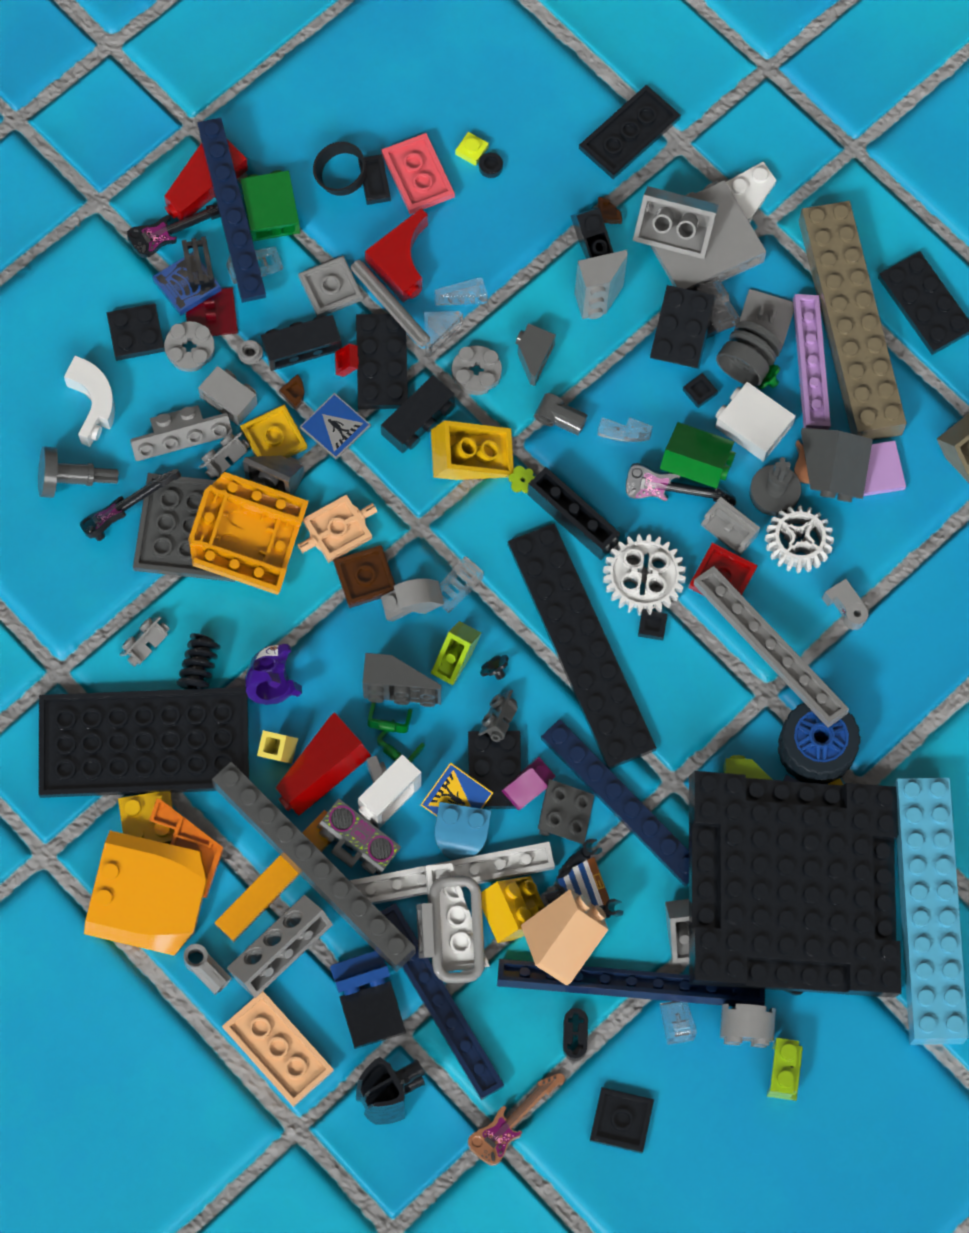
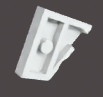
M764 162L726 181L727 186L749 223L776 184L775 177Z

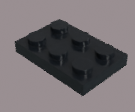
M667 285L650 358L699 369L716 296Z
M468 731L469 775L493 792L482 809H517L502 790L521 773L520 731H507L504 739L499 742L493 741L488 733L479 736V731Z

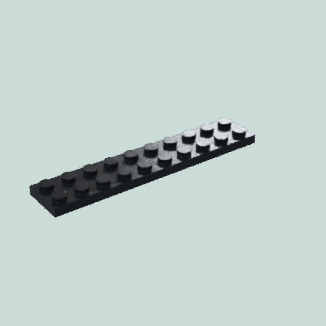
M555 523L508 541L507 545L607 768L612 769L656 751L653 739Z

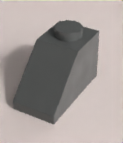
M528 323L526 330L519 332L516 344L518 345V356L529 383L535 386L555 346L556 335Z

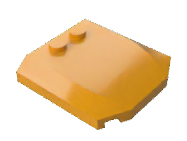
M223 472L203 493L188 538L192 565L278 595L309 501Z
M110 830L104 844L85 920L84 934L176 956L181 947L195 933L205 893L207 877L203 867L201 852Z

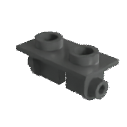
M509 690L502 695L497 694L491 700V708L481 721L483 725L478 733L479 736L488 733L495 742L504 739L510 726L507 723L512 721L518 709L516 700L510 698L513 690Z

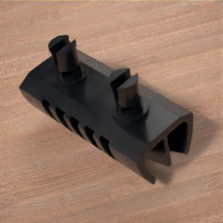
M381 1057L375 1059L364 1070L357 1084L356 1101L363 1104L365 1117L376 1125L391 1124L405 1119V1095L425 1085L422 1077L425 1075V1072L417 1059L398 1071L393 1070L390 1063Z

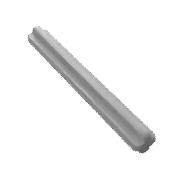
M356 260L351 265V270L417 345H420V347L426 346L430 342L428 334L363 262Z

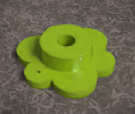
M516 466L513 473L508 477L512 483L511 489L514 492L519 493L522 491L526 494L528 493V483L535 478L532 469L527 468L525 470L522 466Z

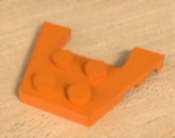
M157 798L149 821L175 830L170 845L201 852L203 867L207 877L203 898H207L224 847L163 800Z

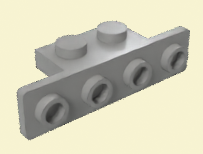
M197 405L150 418L154 433L132 438L130 442L135 460L141 461L225 438L228 434L232 433L227 413L203 419Z

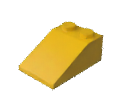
M444 420L431 429L433 478L450 480L508 478L513 473L511 428Z

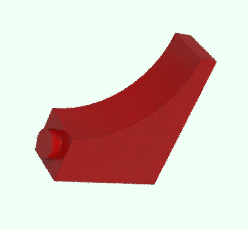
M422 208L365 251V262L403 303L409 298L413 299L418 296L422 290V277L417 272L411 258V251L416 238L428 226V214Z

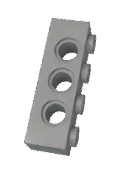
M304 895L236 958L227 969L235 980L256 998L333 924L325 912Z

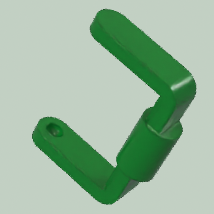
M371 703L367 722L368 727L389 732H408L413 709H408L406 722L401 724L373 719L376 703Z
M382 731L377 737V744L384 749L383 752L396 761L401 756V752L383 741L389 731ZM422 742L408 760L412 763L426 745Z

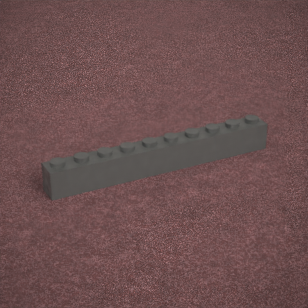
M232 762L212 779L214 788L396 972L416 954L415 946Z

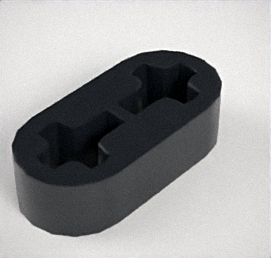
M574 1008L569 1010L564 1017L563 1054L569 1060L578 1061L585 1056L587 1051L588 1017L583 1010ZM573 1015H578L579 1020H583V1023H579L578 1032H573V1023L568 1022V1020L573 1018ZM573 1037H578L577 1044L583 1049L578 1050L576 1055L572 1054V1050L567 1048V1046L572 1045Z

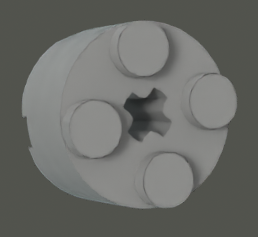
M722 1004L720 1038L724 1039L725 1045L739 1046L742 1041L751 1042V1047L767 1048L770 1042H774L776 1009L771 1008L769 1012H766V1006L736 1004L735 1008L729 1009V1004Z

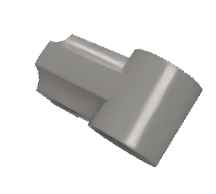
M191 944L184 951V964L186 968L193 972L214 995L221 992L232 980L202 945ZM198 952L204 958L199 964H193L188 960L190 954Z

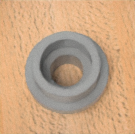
M253 340L243 342L238 348V357L244 364H256L263 356L261 345ZM248 351L255 352L253 356L246 355Z

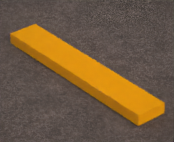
M325 810L302 832L321 852L331 843L319 834L320 829L317 828L318 824L328 813ZM280 855L214 922L215 925L235 942L300 874Z

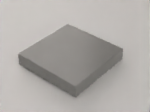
M344 256L298 274L317 316L328 315L363 300V295Z

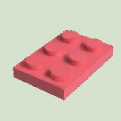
M427 133L381 149L382 156L409 214L415 213L421 208L426 209L455 198L452 186Z

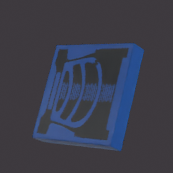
M194 252L189 254L193 278L197 280L199 279ZM185 257L152 277L153 282L180 316L221 291V286L215 278V283L190 287ZM201 262L203 277L208 278L207 268Z

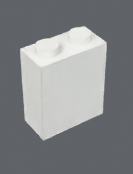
M746 382L742 389L740 387L735 389L730 397L732 401L728 406L723 405L715 416L717 418L715 428L764 462L791 429L796 416Z

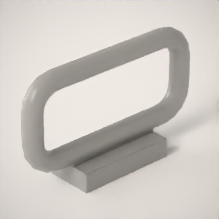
M468 876L441 877L433 882L430 888L429 903L416 905L419 958H432L434 973L438 979L445 983L472 982L481 976L485 965L480 886L474 879ZM465 886L471 893L474 967L469 972L450 973L443 967L439 895L444 887Z

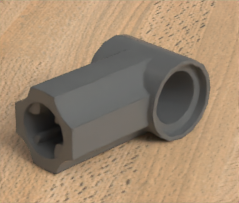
M545 393L534 414V418L543 425H556L576 435L581 433L588 417L587 414L565 405L561 398L550 393Z

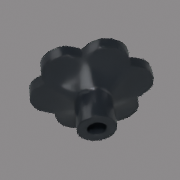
M498 655L483 664L480 671L481 676L495 675L497 680L504 678L506 674L503 668L508 664V656L503 655L500 657Z

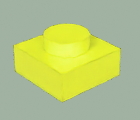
M468 132L456 148L455 155L476 166L481 156L489 148V143Z

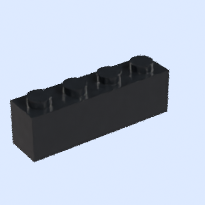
M547 467L528 483L527 495L600 560L618 544L620 532Z

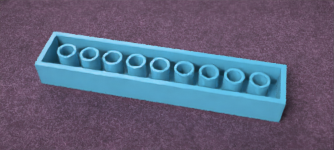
M897 778L893 787H896L898 838H896L909 1043L910 1045L963 1044L968 1039L950 778Z

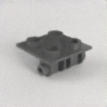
M548 779V788H546L538 825L539 834L549 836L551 833L584 844L594 794Z

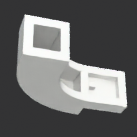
M74 356L64 378L67 387L85 394L92 402L91 410L78 434L81 444L91 447L93 441L99 439L102 427L111 429L115 416V403L110 384L101 370L91 362Z

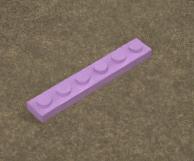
M795 294L793 307L804 428L829 430L831 423L819 295Z

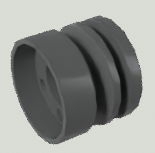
M740 321L730 334L729 341L719 351L716 361L718 366L736 381L742 384L748 382L753 386H759L768 374L769 366L774 364L776 357L780 355L783 347L778 338L768 329L751 321Z

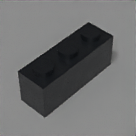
M333 314L329 316L320 315L304 323L295 322L287 328L280 330L271 329L261 335L262 346L271 371L329 355L342 348L341 338Z
M432 375L381 424V435L401 453H404L408 448L410 450L413 449L425 432L429 433L431 429L436 427L437 420L441 416H447L454 409L455 394Z

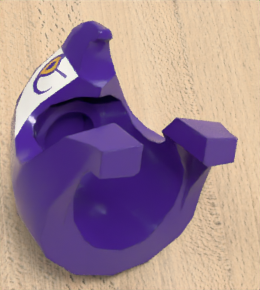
M288 644L267 646L252 658L245 680L246 693L254 702L265 705L278 704L291 695L299 697L302 694V686L294 680H289L286 673L285 665L288 654L291 653V648Z

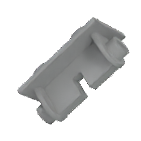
M241 432L235 435L230 433L220 441L222 447L216 452L211 449L201 458L204 462L199 468L206 466L208 468L206 474L211 479L214 477L218 478L231 466L225 458L228 456L235 463L248 452L247 449L250 446L244 439L241 441L238 439L242 435Z
M149 617L139 627L141 632L136 638L131 636L122 645L124 650L120 653V656L128 654L130 657L127 660L134 667L137 664L140 665L152 652L146 646L147 642L156 648L168 636L169 627L164 623L160 625L157 623L161 619L160 617L153 619Z

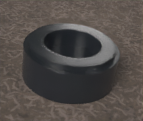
M486 153L481 156L479 160L480 173L487 178L499 176L503 170L502 158L496 153Z

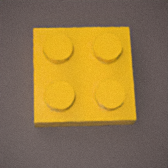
M153 792L118 798L123 833L170 844L175 830L151 822L149 819L157 798L173 808L171 792Z

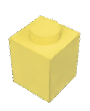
M263 730L257 756L292 764L298 738Z

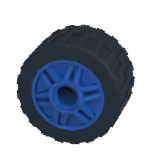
M805 703L798 705L796 709L789 713L778 739V754L786 771L793 775L795 779L805 783L827 784L842 778L846 771L850 769L859 750L861 736H859L860 730L854 716L848 712L847 715L828 728Z

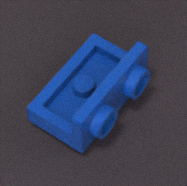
M376 951L330 966L337 991L339 993L344 991L345 996L359 992V986L368 983L370 987L386 983L385 978L390 976L384 959Z

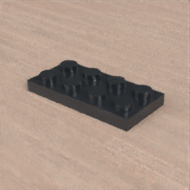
M920 251L879 274L878 279L932 355L969 335L968 318Z
M356 314L359 357L357 369L358 410L398 409L408 399L406 331L391 314Z

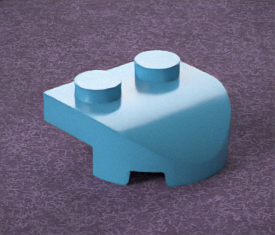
M439 802L435 825V841L441 852L452 860L473 857L479 854L487 841L491 810Z

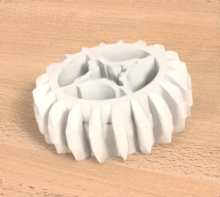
M801 505L798 506L795 512L790 506L787 509V514L781 510L778 513V518L773 517L771 519L772 525H768L766 529L769 534L765 535V542L769 543L766 546V550L773 551L770 556L771 560L779 558L778 567L785 563L787 564V571H790L792 567H796V572L800 573L802 567H804L807 572H810L812 565L815 568H819L821 565L820 561H827V554H830L833 549L830 546L834 542V538L830 536L833 530L830 527H826L828 524L827 519L819 520L821 517L820 512L815 515L811 514V507L807 509V512H803ZM793 524H803V526L797 527ZM812 530L816 533L819 539V546H817L814 543L815 541L810 537V532ZM779 533H782L784 535V539L788 541L789 545L787 549H785L782 545L779 538ZM804 535L803 541L801 539V542L797 541L794 545L795 538L798 539V537ZM803 552L806 555H796L795 553Z

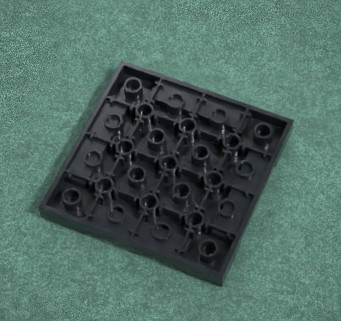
M694 771L689 776V984L892 998L902 994L900 941H896L894 840L898 838L896 787L845 783L844 785L746 778V775Z

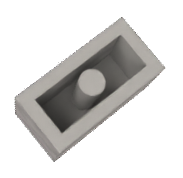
M218 366L198 387L201 399L220 413H227L229 419L238 426L258 404L256 391L246 383L244 385L241 384L231 371L227 369L224 371Z

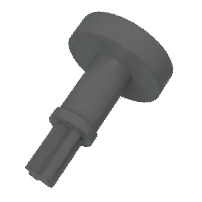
M43 446L38 469L39 497L53 498L57 483L83 484L86 486H92L93 482L117 484L119 472L117 469L94 468L92 463H58L57 448Z
M783 457L775 465L761 468L754 475L750 485V498L753 505L766 515L778 516L781 510L787 514L788 507L791 506L794 509L799 501L801 494L799 478L790 470V462H785Z

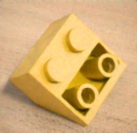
M531 876L497 881L481 892L482 909L497 943L523 937L524 933L521 925L545 908Z

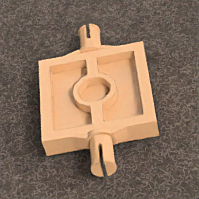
M346 494L303 518V523L310 533V538L297 544L299 550L303 554L316 547L322 552L327 562L330 563L334 559L372 539V534L365 524V519L377 513L376 507L371 503L359 510L352 504Z

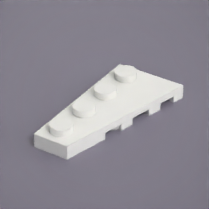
M452 863L424 866L428 903L429 892L433 882L441 877L456 876ZM461 886L444 887L439 895L443 967L446 971L473 969L474 947L470 911L464 900ZM485 957L484 967H490L488 960Z

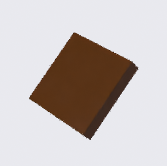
M382 545L333 560L349 608L381 599L382 596L395 590V582Z

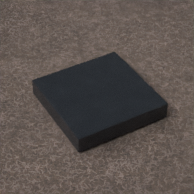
M391 981L360 990L350 995L339 996L354 1049L406 1034Z
M601 1087L590 1142L642 1154L654 1099Z

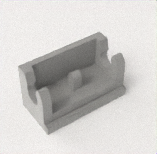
M722 497L706 513L705 519L701 523L702 527L739 556L758 537L760 530L758 525Z

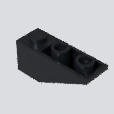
M592 208L571 215L578 241L586 259L613 253L600 208Z

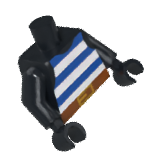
M597 839L586 840L583 848L570 856L560 868L556 877L558 890L545 894L547 905L571 889L578 895H584L594 906L599 905L606 914L605 919L611 915H623L622 910H614L615 905L622 903V901L609 899L594 857L590 858V855H598L602 852V847L594 851L592 850V843L596 842Z

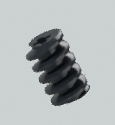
M191 633L190 638L192 640L187 643L189 650L185 651L186 659L182 661L184 669L179 671L181 678L176 683L184 689L209 688L210 684L204 681V678H212L213 675L206 670L215 668V664L210 662L209 659L218 658V655L213 653L212 650H219L221 646L208 636Z

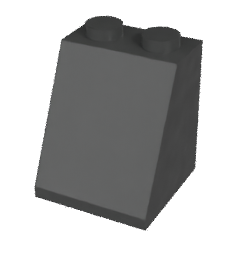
M802 428L801 435L810 489L820 491L821 497L835 498L837 495V500L843 502H852L853 498L863 499L873 439L839 430Z

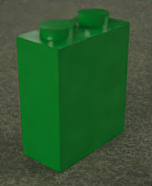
M276 170L270 174H252L246 178H241L252 241L300 234L299 219L289 170Z
M677 422L665 449L660 469L717 489L720 480H726L729 469L732 466L736 452L732 451L735 441Z

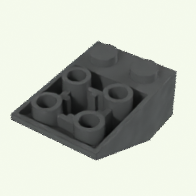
M365 653L363 695L365 699L374 703L390 700L399 705H408L410 702L420 703L424 707H434L435 704L441 705L440 684L392 655Z

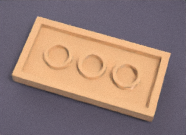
M264 991L256 998H253L222 1026L226 1033L293 1108L334 1072V1069Z

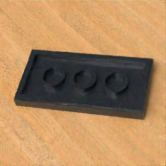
M645 85L579 144V150L614 180L677 123L681 115L651 88Z

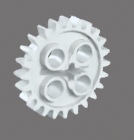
M640 534L637 535L635 542L630 537H627V545L618 542V550L612 548L610 552L612 557H606L605 563L609 565L603 568V573L607 574L603 578V583L609 584L606 586V592H614L611 596L612 601L620 599L619 608L625 604L628 605V613L633 608H637L639 616L643 609H646L649 615H651L653 608L661 613L662 605L670 608V599L677 601L678 594L676 592L682 593L683 591L681 584L685 583L686 577L682 574L685 573L686 568L679 566L682 564L683 558H675L677 549L668 550L670 542L662 546L660 544L661 537H658L655 542L651 541L650 534H648L646 541L642 540ZM647 554L649 555L645 594L640 595L644 555ZM636 558L640 563L631 565L627 562V559ZM660 561L665 566L663 568H656L652 563ZM631 581L637 587L629 589L624 586V583ZM651 585H659L662 590L660 592H653L649 587Z

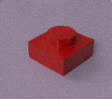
M349 343L335 352L336 375L345 377L358 369L357 345Z

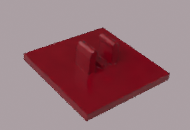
M233 287L221 289L214 296L186 312L187 322H197L206 326L212 336L238 334Z

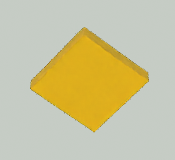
M285 404L240 425V429L255 457L283 456L288 458L308 449Z

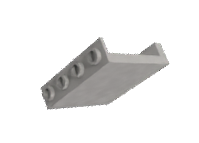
M725 181L713 182L702 191L697 193L691 192L685 195L719 204L704 259L651 246L673 286L688 290H694L709 282L716 285L763 263L766 255L765 248Z

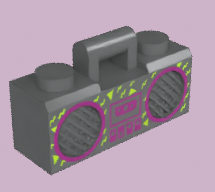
M340 799L335 802L317 826L320 829L319 834L329 842L333 840L337 842L331 851L332 854L350 868L359 859L362 862V868L372 875L374 873L380 875L401 848L400 845ZM343 844L356 853L354 857L342 848Z

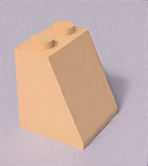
M571 889L521 925L535 965L565 985L572 982L609 930L605 922L606 914L599 905L594 906L584 895H578Z

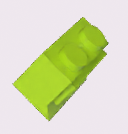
M776 1038L772 1047L775 1051L771 1085L767 1091V1097L797 1101L803 1048L799 1046V1041Z

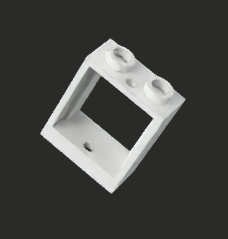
M401 755L358 798V810L361 816L379 829L422 786L421 771L404 755Z

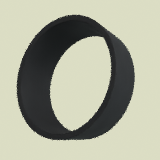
M335 142L327 145L318 153L313 164V174L317 183L327 192L337 196H345L355 192L362 186L366 178L367 168L364 156L357 146L348 142ZM348 153L357 156L362 161V170L359 177L349 186L333 189L324 185L322 180L323 168L332 157Z

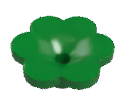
M775 364L770 365L769 372L763 382L756 387L763 389L769 385L771 388H775L779 383L776 377L780 367Z

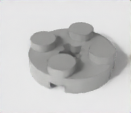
M188 321L171 327L170 332L166 336L164 348L167 358L177 369L192 372L201 369L202 366L212 360L215 352V343L206 326ZM188 341H192L194 345H197L196 348L191 349V352H187L186 348L183 347Z
M483 346L463 347L453 360V380L467 394L483 395L488 393V390L493 387L495 388L500 382L502 366L498 354L494 350ZM474 366H480L484 371L474 375L473 370L470 369Z

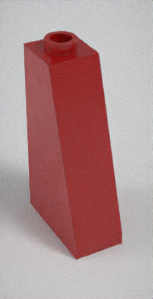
M227 139L236 178L238 179L248 171L247 158ZM202 143L164 196L166 202L165 209L172 218L177 217L179 220L192 216L215 197Z
M335 712L324 723L276 786L277 791L281 794V797L278 799L287 811L293 809L298 816L364 763L367 758L371 757L362 742Z

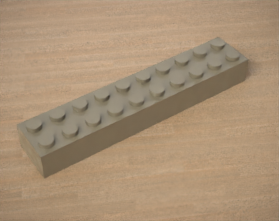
M850 201L802 208L799 226L816 294L819 295L820 310L851 434L873 440L900 436L903 434L907 423Z

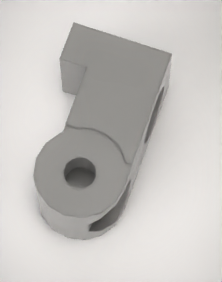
M847 579L825 591L822 597L823 601L827 606L835 604L843 615V622L846 627L851 630H858L864 626L868 618V610Z

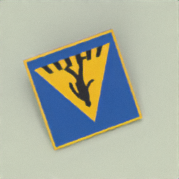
M450 762L421 803V806L435 816L438 813L439 802L482 809L493 792Z

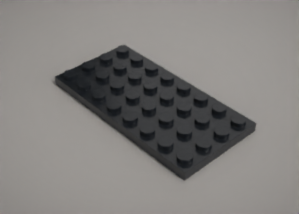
M246 687L39 695L40 798L147 794L169 791L171 793L217 791L213 786L212 779L230 762L249 779L248 695Z

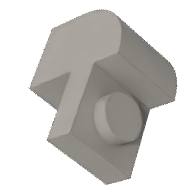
M413 579L394 585L395 590L381 597L387 621H395L411 612L426 614L444 605L439 582L431 579Z

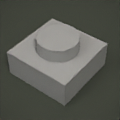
M377 756L366 759L373 783L387 770L384 762L379 763Z

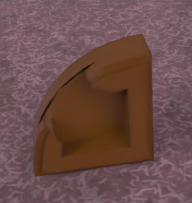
M598 197V208H600L604 223L621 224L622 216L619 209L610 200Z
M298 374L279 389V393L296 410L304 399V386Z

